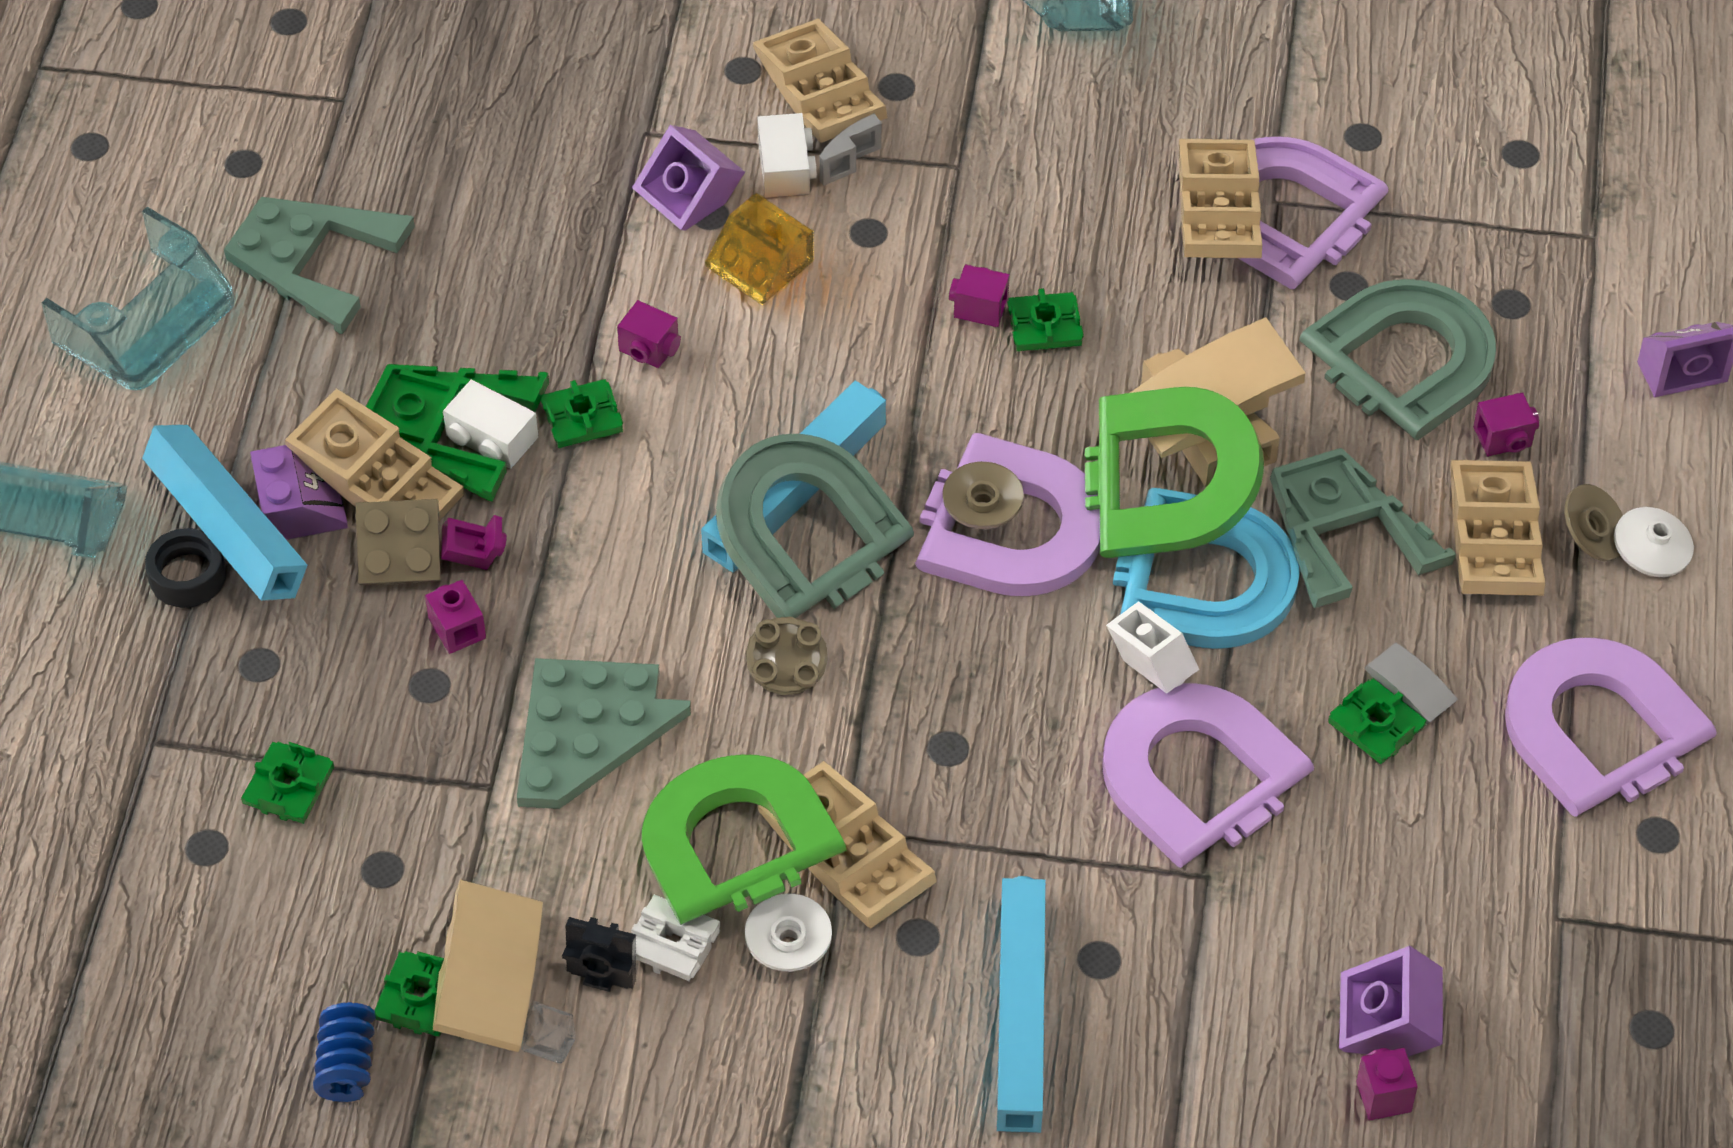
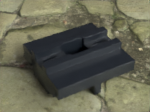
M569 917L565 925L566 947L562 954V959L566 960V971L573 975L584 977L582 985L607 992L611 991L613 985L633 989L636 982V934L619 930V924L612 922L610 927L598 925V919L590 917L589 922Z

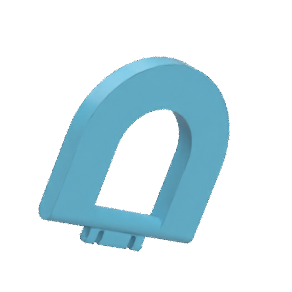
M1151 488L1147 492L1145 506L1183 502L1197 495L1161 488ZM1250 507L1245 516L1231 530L1214 541L1209 542V544L1225 546L1241 554L1252 567L1255 577L1252 585L1243 594L1236 598L1219 602L1148 591L1147 585L1155 553L1119 556L1113 577V585L1126 587L1120 615L1139 601L1179 630L1189 646L1222 649L1254 642L1277 628L1286 618L1294 604L1299 580V564L1292 543L1276 522L1262 512Z

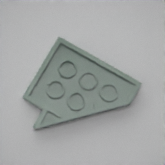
M535 658L517 790L518 807L562 808L690 716L691 700L657 699L660 676L659 664Z

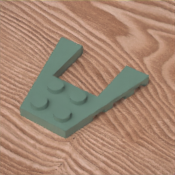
M261 197L224 248L225 258L261 283L263 280L277 288L278 294L287 300L293 298L305 306L307 313L318 320L321 318L334 325L336 332L343 334L361 308L359 297L298 275L329 230L398 253L415 228L414 217Z
M1342 448L1273 468L1270 481L1314 609L1349 598L1353 589L1318 534L1378 516L1418 575L1453 564L1456 553L1451 548L1443 549L1433 539L1434 532L1422 521L1416 524L1402 511L1404 505L1393 495L1387 497L1375 486L1377 480Z

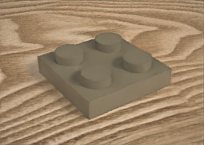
M438 499L356 503L359 585L442 582Z

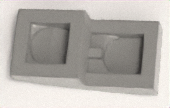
M874 113L843 130L819 155L820 182L823 186L855 173L857 158L881 149L882 123Z
M1394 643L1364 667L1372 678L1394 695L1398 691L1402 693V701L1427 720L1426 725L1458 700L1437 675L1398 643Z

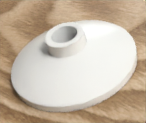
M1640 507L1632 509L1620 518L1614 530V542L1620 556L1632 568L1649 576L1669 577L1676 575L1687 567L1693 556L1694 545L1688 529L1678 518L1658 508Z
M780 894L762 901L752 910L745 925V940L750 953L761 964L778 971H797L810 967L824 956L832 939V926L826 911L814 900L798 894ZM785 937L795 939L793 942H783L781 940Z

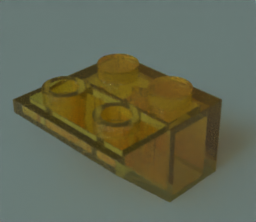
M755 193L729 215L705 261V266L763 305L814 261L813 230L758 193Z

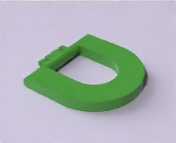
M1173 387L1109 395L1099 399V446L1085 448L1086 460H1097L1085 463V493L1098 496L1086 497L1085 507L1090 511L1100 509V555L1105 558H1115L1195 548L1224 535L1245 516L1254 503L1262 483L1264 458L1261 442L1253 425L1234 402L1219 393L1198 387ZM1188 433L1207 439L1216 448L1217 468L1214 477L1209 485L1197 496L1178 503L1120 509V441Z
M742 754L720 757L686 770L669 782L655 797L648 808L642 826V845L649 867L680 925L733 902L735 910L740 912L748 908L745 897L749 896L755 905L786 891L783 880L787 879L791 888L802 883L798 872L847 851L841 834L807 778L793 766L783 761L760 755ZM750 802L763 806L773 814L794 851L715 886L690 844L694 827L708 812L725 804Z

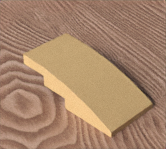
M819 18L753 42L754 50L771 79L793 111L803 114L804 125L807 128H811L812 134L820 143L835 138L852 124L873 113L880 121L887 118L886 105L869 90L868 77L851 61L850 49Z
M1179 139L1180 201L1184 257L1262 258L1261 208L1258 192L1259 171L1255 140Z
M1265 317L1193 351L1158 372L1130 393L1173 387H1198L1225 396L1234 402L1245 415L1268 407L1270 396L1303 384L1306 373ZM1188 433L1148 438L1161 458L1207 440L1201 436Z
M337 388L285 439V445L355 507L358 502L438 499L440 521L464 496L463 486L433 468L431 457L400 438L397 426Z
M1451 460L1452 508L1461 594L1544 596L1545 578L1541 562L1543 544L1538 523L1540 506L1531 462Z
M823 761L804 774L841 834L847 851L808 869L867 927L873 928L937 882L935 871L907 848L905 836L878 815L876 803L830 765ZM758 805L760 814L784 843L794 851L773 814L763 806Z
M464 880L459 881L455 891L452 921L447 931L444 961L438 977L433 1023L434 1031L519 1052L536 966L543 907L542 901Z

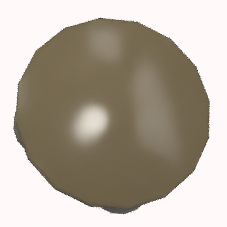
M793 617L761 621L750 637L745 653L747 669L755 682L767 691L780 695L800 694L813 687L823 676L828 661L826 642L821 636L819 627L814 623Z

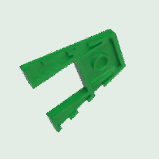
M387 364L366 407L397 426L400 438L429 455L433 468L456 481L463 488L493 502L507 473L506 462L437 444L445 428L443 410L470 380H473L536 412L541 402V395L545 393L550 383L549 373L539 372L538 377L518 376V371L499 370L498 374L476 373L475 368H460L458 372L438 371V366Z

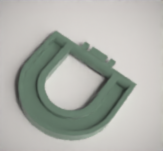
M1414 279L1386 281L1360 291L1307 327L1299 338L1300 342L1331 367L1325 373V379L1331 384L1336 382L1335 388L1356 406L1364 403L1362 411L1368 416L1373 415L1375 411L1380 409L1415 440L1424 437L1470 404L1482 393L1490 380L1496 356V341L1493 329L1486 316L1472 301L1446 286ZM1416 323L1428 326L1447 340L1452 350V357L1447 364L1398 398L1347 356L1382 330L1392 325Z
M782 434L769 437L752 445L741 454L730 468L721 484L717 497L716 519L722 543L734 564L776 618H797L824 598L833 609H836L844 602L843 598L847 601L873 582L870 576L874 581L883 576L885 572L877 562L914 536L911 525L859 460L837 444L812 435ZM803 481L818 487L831 499L866 545L810 583L772 535L764 520L763 501L765 494L771 487L781 482Z

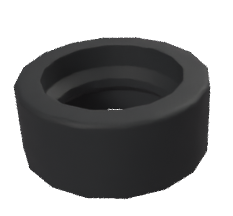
M184 528L175 529L163 534L151 544L145 556V569L149 585L155 596L167 605L179 608L201 605L210 601L218 594L226 580L224 557L201 530ZM182 555H198L210 562L208 569L204 573L188 581L170 580L162 575L164 566Z

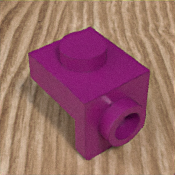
M493 515L486 527L448 517L442 525L441 559L487 570L495 557L503 554L506 546L507 535L502 532V517Z

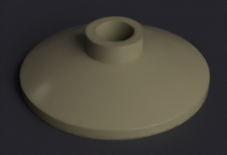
M972 462L957 468L946 479L943 486V503L947 512L959 523L972 528L990 529L1008 523L1019 513L1023 504L1024 492L1020 480L1008 468L992 462Z
M1583 484L1572 489L1565 501V519L1577 545L1586 554L1600 561H1610L1620 556L1614 542V530L1623 514L1617 503L1607 492L1595 485Z

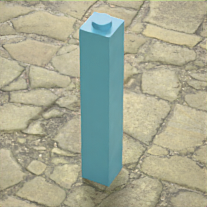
M855 380L800 434L826 439L854 456L886 425V399L875 389L867 388ZM785 481L776 484L766 492L763 501V516L772 535L819 490L818 487L803 481ZM715 515L701 528L702 553L734 573L738 567L734 564L722 543Z
M188 425L154 426L142 457L145 463L261 601L295 598L308 566L307 563Z
M1018 876L1013 879L1002 878L997 1131L1041 1133L1043 1117L1046 880L1033 879L1027 876Z

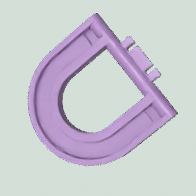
M1290 137L1252 139L1255 140L1259 182L1268 179L1291 180L1345 209L1308 248L1260 221L1262 258L1238 259L1287 288L1295 289L1323 259L1332 263V265H1337L1342 260V255L1346 256L1362 239L1363 234L1366 235L1371 230L1372 224L1363 218L1388 193V187L1380 179L1331 151L1309 141Z
M981 433L972 434L957 468L968 463L981 461L997 463L1008 468L1020 480L1024 494L1042 499L1056 511L1061 521L1060 529L1047 543L1025 550L1010 549L951 532L956 520L947 512L944 506L943 486L952 472L941 469L938 481L935 482L925 504V510L920 515V523L929 525L931 528L915 562L916 567L932 575L1010 596L1045 594L1065 587L1078 579L1089 569L1100 551V509L1090 511L1085 507L1086 497L1098 495H1087L1085 493V474L1075 465L1056 455Z
M1599 638L1563 640L1550 644L1531 655L1521 665L1512 680L1505 709L1508 735L1516 751L1574 817L1618 792L1630 803L1639 797V792L1644 795L1670 780V773L1675 777L1683 772L1684 767L1677 758L1714 738L1717 734L1713 723L1655 661L1630 646ZM1594 685L1610 689L1623 697L1663 743L1603 776L1559 727L1553 716L1552 704L1561 693L1573 687Z
M1182 683L1168 693H1165L1160 688H1156L1133 699L1113 720L1106 735L1103 752L1104 781L1112 800L1121 812L1180 868L1222 837L1230 846L1235 847L1242 842V836L1239 833L1247 838L1268 823L1272 815L1265 808L1275 816L1283 812L1284 805L1277 797L1314 771L1311 760L1249 702L1227 690L1197 683ZM1194 731L1214 737L1226 746L1262 782L1207 823L1202 822L1155 776L1150 767L1148 756L1152 748L1161 739L1170 734Z

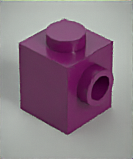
M965 264L960 279L953 278L949 291V301L954 302V318L999 328L1009 298L1010 274Z
M639 300L635 302L617 325L619 351L631 356L637 362L647 363L659 369L668 356L672 357L675 355L680 346L681 336L678 334V318Z
M1522 392L1478 402L1473 427L1487 457L1507 452L1515 453L1532 447L1535 431L1539 429V416L1535 407L1529 406Z
M463 580L450 585H442L425 595L428 619L449 654L486 639L483 613Z
M1380 1048L1371 1051L1365 1056H1361L1356 1084L1368 1120L1412 1112L1418 1086L1405 1048L1395 1050Z

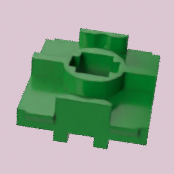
M1044 288L1038 289V295L1008 298L1007 306L1016 352L1082 346L1084 334L1082 325L1080 326L1078 303L1074 292L1045 294Z
M606 379L579 386L576 380L570 381V388L541 395L540 400L558 448L623 432V420L620 412H618L610 384Z
M1373 678L1371 680L1368 679L1364 684L1361 683L1343 699L1342 705L1339 704L1330 712L1328 723L1382 765L1388 758L1394 757L1404 744L1408 745L1412 741L1413 736L1426 726L1427 720L1402 701V693L1398 691L1394 695ZM1370 716L1376 717L1382 723L1380 724L1378 721L1373 723L1368 718Z
M272 742L262 761L256 762L254 766L255 774L241 797L242 804L260 809L261 813L266 815L268 813L278 815L284 821L290 819L304 824L335 767L334 761H331L328 757L315 754L314 749L288 742L289 745L281 742ZM289 776L296 778L290 785L283 783Z
M404 951V953L399 952L390 974H386L384 978L385 986L374 1009L376 1013L375 1020L393 1024V1028L397 1029L402 1027L412 1029L415 1034L422 1035L423 1032L440 1037L442 1032L434 1031L433 1023L438 977L444 958L417 951V954ZM418 987L428 989V992L424 993L423 997L413 995Z

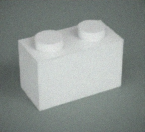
M803 114L757 116L758 144L765 198L810 194V179L817 178L815 156H808L807 151L813 150L811 128H804Z
M470 380L443 410L446 436L460 446L466 445L481 453L482 456L506 462V467L510 469L538 438L535 412L473 380Z
M1139 601L1106 625L1123 661L1165 693L1180 686L1187 678L1199 670L1183 634Z

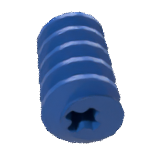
M352 1002L338 1003L327 1007L321 1012L319 1016L320 1029L317 1033L319 1043L316 1048L317 1061L314 1066L316 1076L313 1080L314 1091L320 1097L336 1102H352L360 1100L364 1096L361 1088L367 1086L371 1081L370 1073L366 1070H369L372 1066V1059L368 1054L373 1051V1043L369 1039L374 1035L375 1030L371 1023L376 1019L375 1010L370 1006Z

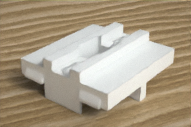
M654 894L647 907L643 908L638 923L634 924L631 929L632 934H636V960L653 966V972L660 974L663 970L690 981L699 971L712 948L711 942L714 943L720 932V921L702 915L680 925L667 900ZM675 934L680 936L681 940L676 943L665 937L666 935L672 937Z

